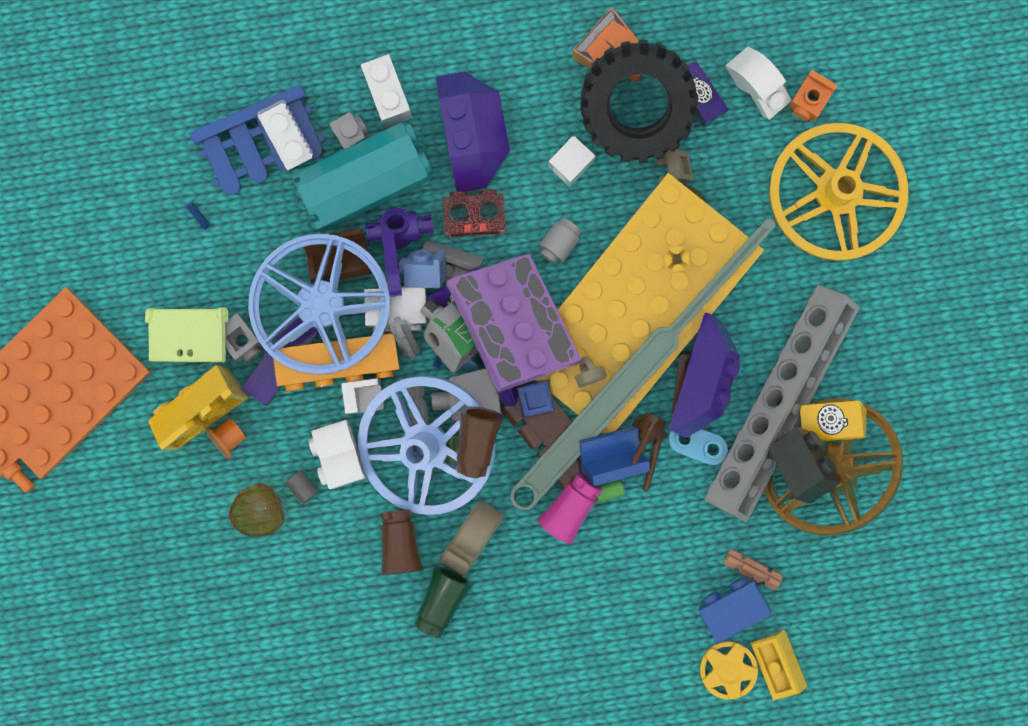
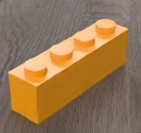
M393 333L383 334L377 346L362 361L336 373L321 375L302 373L284 366L273 358L277 386H285V391L304 389L303 383L315 382L316 387L334 385L333 379L345 378L346 383L364 380L363 375L374 373L378 379L394 377V371L400 370L396 339ZM371 336L346 339L349 355L352 356L359 351ZM332 341L331 344L338 360H344L339 342ZM324 343L279 349L280 352L289 358L305 364L327 365L333 363Z

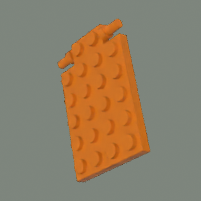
M67 287L0 351V478L5 477L8 481L13 480L25 494L29 493L35 485L21 472L23 468L18 464L20 460L40 479H44L152 373Z

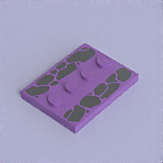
M530 254L448 280L447 287L498 393L578 365L582 360Z

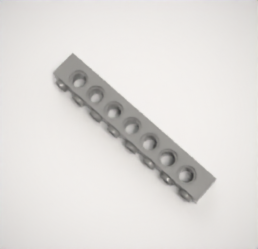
M817 285L814 293L807 301V306L801 318L794 325L793 333L785 348L781 350L773 371L766 378L764 388L757 401L753 403L745 424L738 431L736 441L729 454L724 458L716 479L709 486L708 494L704 501L747 523L777 466L769 447L798 426L801 421V405H809L860 308L847 295Z

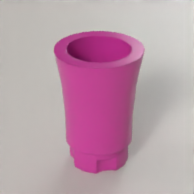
M577 473L573 481L566 485L551 506L537 518L538 523L558 540L572 544L586 516L597 502L596 498L600 495L602 489L599 486L593 487L584 475Z

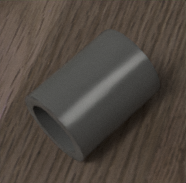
M302 470L285 483L303 505L319 492Z

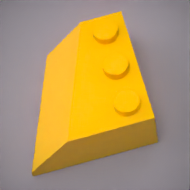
M215 365L195 383L182 389L178 393V397L170 403L166 402L153 411L154 416L148 422L161 450H178L203 432L205 428L214 424L249 398L247 393L241 389L242 386L229 368Z

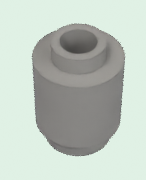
M562 218L560 222L554 223L540 242L539 247L542 249L540 255L552 264H555L556 261L563 263L579 242L578 236L582 231L571 221Z

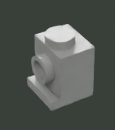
M350 112L329 124L344 149L371 137L359 116L353 118Z
M236 313L228 320V323H225V348L234 360L238 362L243 359L249 362L261 353L258 348L261 344L253 329L242 315ZM245 335L247 337L246 345L239 346L238 338Z

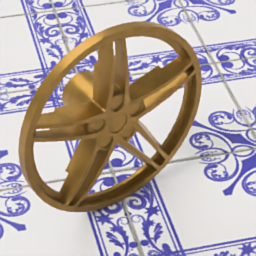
M831 398L816 401L810 404L846 402L855 400ZM862 403L867 410L866 417L874 421L884 431L891 445L892 452L851 454L850 450L853 439L841 440V444H836V441H828L826 449H822L825 456L834 463L837 470L835 475L840 484L830 490L829 493L844 524L819 526L804 522L793 516L790 512L801 504L804 506L806 502L793 498L783 506L792 496V493L789 489L783 496L778 498L772 474L764 491L770 505L788 524L813 535L836 536L847 534L875 520L891 503L902 478L903 453L898 436L892 426L872 407ZM879 458H893V461L870 463L858 466L856 462L865 460H879ZM892 470L889 485L881 499L871 510L860 516L857 498L853 489L857 484L858 477ZM837 493L846 494L854 518L853 521L849 522Z

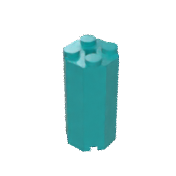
M400 122L292 174L299 194L310 216H314L316 220L315 225L321 233L430 181L428 176L433 174L431 166L423 151L417 153L416 148L420 146L410 124L404 126Z

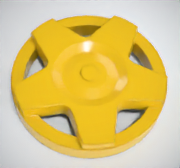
M722 641L712 645L704 653L700 663V676L710 693L722 699L732 700L743 697L753 688L758 676V666L755 657L744 645L734 641ZM722 647H731L726 654L717 650ZM744 653L749 657L752 666L743 663ZM708 660L712 670L705 675V666ZM750 680L747 686L741 690V682ZM723 686L726 693H721L715 690L714 687Z

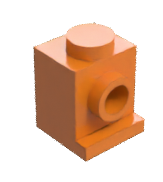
M811 70L788 108L792 109L793 115L800 120L814 122L838 85ZM808 93L818 98L817 101H811L808 98Z

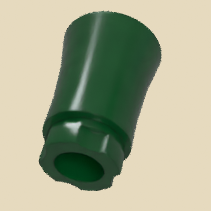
M434 566L429 587L414 625L418 630L427 635L441 638L445 628H448L456 610L473 584L465 577L449 569Z

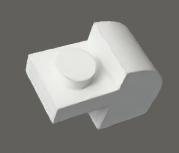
M747 47L725 65L737 87L752 96L763 117L770 120L792 101L783 86L786 82L784 77L773 63L760 52Z

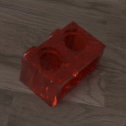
M481 190L479 195L467 196V192L457 191L449 193V197H443L446 238L506 234L503 194H497V190ZM487 205H493L498 210L497 215L492 219H486L481 215V210ZM457 207H463L468 211L467 217L462 221H456L451 217L452 211Z

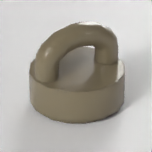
M589 357L581 358L582 360L579 362L581 374L575 376L578 387L582 388L606 378L607 374L603 366L595 368L593 361Z

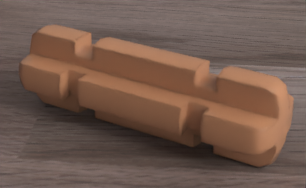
M730 549L726 554L724 565L733 570L735 567L738 568L739 573L749 578L754 577L758 583L761 581L765 582L764 586L772 590H776L779 587L783 577L780 573L774 570L768 571L767 566L747 556L745 558L741 557L742 553L734 549Z

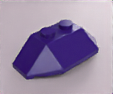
M467 72L437 76L438 95L456 192L459 194L486 189L510 153L500 93Z
M704 313L669 427V431L688 438L723 416L724 410L731 400L730 390L733 380L740 370V355L723 322L709 313Z

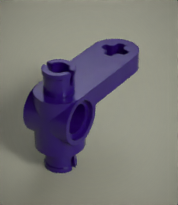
M395 207L379 215L380 222L365 223L368 242L383 241L390 297L402 296L397 249H403L413 241H420V234L434 233L431 214L416 217V211L407 212L402 208Z

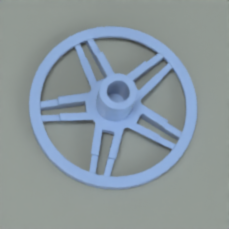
M330 234L301 236L278 247L259 267L250 288L249 317L253 331L260 344L274 359L284 366L307 374L336 373L362 361L381 340L390 316L389 288L378 263L358 244L346 238ZM319 244L327 245L313 285L275 267V264L284 256L299 248ZM332 246H337L330 282L323 281ZM344 249L358 256L370 268L376 278L380 292H339L337 290ZM272 270L302 289L296 295L269 277L268 273ZM264 281L298 305V309L268 337L262 326L259 313V299ZM381 297V302L344 306V298ZM381 309L379 321L372 336L359 351L350 356L339 317L341 315L365 313L369 310ZM300 317L303 323L273 345L271 340ZM332 325L344 356L342 361L338 360L325 331V328ZM316 327L333 363L327 365L305 364L289 358L280 352L279 349L290 341L296 340L310 328Z
M412 376L396 381L383 389L374 397L365 410L358 432L360 461L367 478L374 488L397 507L411 510L413 513L426 515L447 513L469 502L487 482L494 464L495 444L485 477H466L463 474L457 473V465L445 460L448 455L457 461V452L446 446V442L460 429V419L446 433L439 426L464 404L468 407H482L476 398L463 387L440 377ZM415 386L435 387L453 394L460 401L444 412L432 424L427 425L407 388ZM400 390L405 396L408 402V406L412 411L416 421L418 422L415 425L412 424L408 411L398 392ZM392 396L397 408L395 411L405 436L367 443L369 426L376 410L388 397ZM401 444L399 452L368 453L369 448ZM370 460L402 461L409 468L408 501L399 497L384 485L376 474ZM434 467L473 483L469 490L452 501L438 505H425ZM420 469L425 470L420 503L417 504L415 499Z

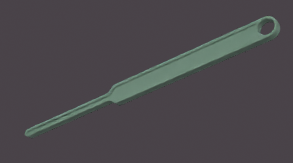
M766 219L670 327L657 328L517 483L510 495L511 502L517 509L529 510L533 508L580 456L579 441L598 436L678 347V334L775 228L776 224L773 219ZM523 486L530 488L534 493L533 502L527 506L519 504L515 499L516 490Z

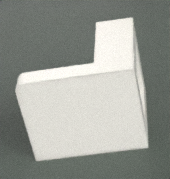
M573 136L548 161V168L565 184L571 187L593 164L595 155Z
M376 378L341 383L345 414L364 413L374 397L382 391L381 380ZM384 402L376 411L384 409Z

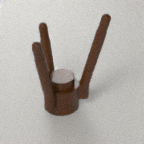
M644 413L642 419L636 418L632 427L636 426L638 428V438L641 439L632 458V464H637L647 443L653 444L654 442L649 462L650 471L646 473L643 486L644 491L649 490L661 442L666 434L662 431L666 423L649 413Z

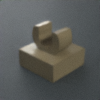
M676 149L673 152L670 150L666 152V158H661L657 161L659 166L668 165V173L680 183L684 184L694 181L688 151ZM666 175L660 176V180L662 181Z

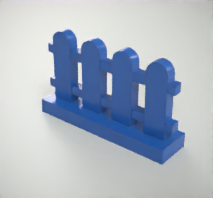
M297 85L189 132L195 145L202 144L204 148L203 151L199 152L201 158L205 159L208 157L217 177V179L212 180L215 188L221 186L226 194L234 195L239 192L241 187L238 178L246 174L249 175L252 181L262 183L268 177V171L265 166L276 162L281 170L289 171L284 166L258 118L259 111L280 100L286 101V106H289V111L295 117V122H298L301 133L304 134V138H306L310 149H312L313 155L311 159H317L321 156L323 150L320 142L324 141L325 138L322 133L318 135L315 133L307 115L313 111L310 105L303 106L301 101L307 98L301 85ZM257 120L259 126L249 130L246 124ZM230 132L232 138L221 142L219 136ZM260 134L264 135L272 155L263 159L253 140V137ZM233 146H236L244 163V167L235 171L225 151Z

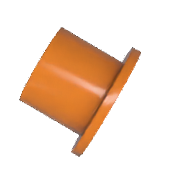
M231 418L225 420L213 431L208 427L205 428V432L210 440L229 460L232 458L230 451L246 439L244 433Z

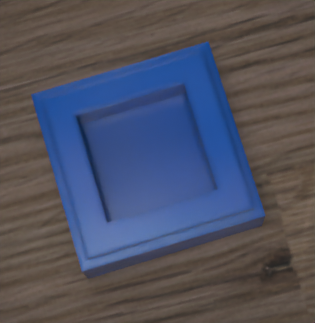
M548 380L517 387L524 417L555 410Z

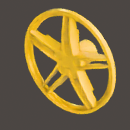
M824 124L811 128L797 136L778 157L769 183L771 210L782 233L800 250L825 260H852L868 255L880 248L897 231L904 218L908 203L907 176L896 152L884 139L874 132L853 124ZM827 133L857 135L837 169H833L816 153H812L802 144L814 137ZM861 138H864L866 142L854 170L847 169L846 166ZM872 143L886 155L892 164L897 177L899 191L861 181L860 175L868 158V152ZM796 149L824 173L820 178L794 153ZM789 157H791L817 184L818 188L783 211L779 198V184L783 168ZM863 192L898 198V203L862 199ZM814 199L817 200L820 207L789 222L787 221L785 216ZM863 205L897 208L886 230L877 239L859 248L855 207ZM830 210L833 214L842 251L817 247L799 236L791 226ZM840 215H847L852 250H847Z

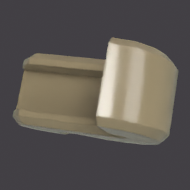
M479 500L440 557L441 563L460 576L466 575L503 520V513L485 501Z

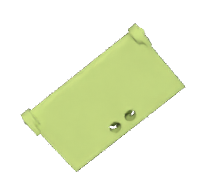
M219 307L218 309H146L145 323H148L150 362H225V323H228V310L226 307Z

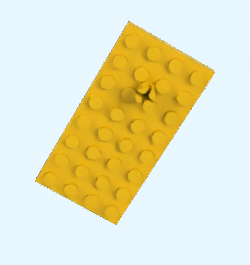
M668 173L558 309V313L580 357H589L593 361L595 368L603 366L607 374L606 378L580 388L575 380V376L581 374L578 364L535 380L537 382L548 380L551 393L577 415H580L657 328L671 326L749 237ZM758 245L678 334V347L601 431V434L614 432L621 426L698 332L704 313L712 315L762 254L763 248Z

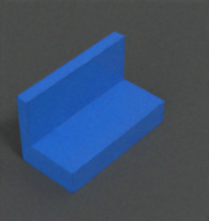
M636 426L579 441L581 472L593 487L650 471L649 460L643 453L637 464H632L631 462L639 445L638 428Z

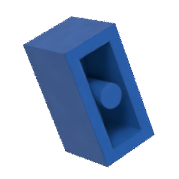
M741 577L729 584L730 590L722 594L716 591L702 599L703 604L699 607V613L716 643L772 615V609L754 577L749 580Z

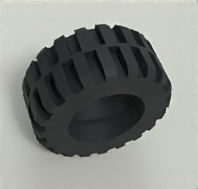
M639 40V43L622 42L621 46L615 49L611 47L604 51V55L600 59L597 58L592 63L589 73H586L581 90L580 103L583 125L586 132L591 134L597 147L602 146L605 149V153L609 156H621V161L629 163L631 159H639V163H648V158L656 157L659 160L665 157V152L671 149L674 152L680 147V141L683 138H688L691 133V125L696 122L698 94L688 66L682 62L680 56L674 51L670 52L666 49L665 45L656 43V45L649 44L648 40ZM635 74H646L655 77L662 83L668 96L667 109L664 115L656 123L643 128H632L623 125L616 120L610 108V96L615 85L623 78Z

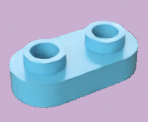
M701 429L689 436V442L683 445L679 442L680 435L669 432L668 443L676 453L707 465H717L727 456V444L718 435ZM710 444H715L718 448V452L714 456L709 455L707 452Z

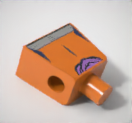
M611 8L573 49L572 58L586 68L591 69L592 63L597 58L600 59L607 49L611 47L615 49L621 46L622 42L626 41L639 43V40ZM644 74L630 75L628 78L636 83Z

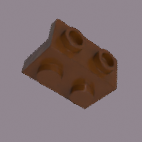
M361 228L346 229L342 232L330 234L346 238L368 252L367 243ZM319 244L304 247L312 285L315 282L327 245ZM332 246L323 281L330 282L337 246ZM344 249L339 280L371 274L370 268L363 260Z

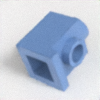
M440 248L437 254H431L427 250H417L410 253L407 258H401L399 272L401 276H404L405 287L441 288L447 277L446 249Z

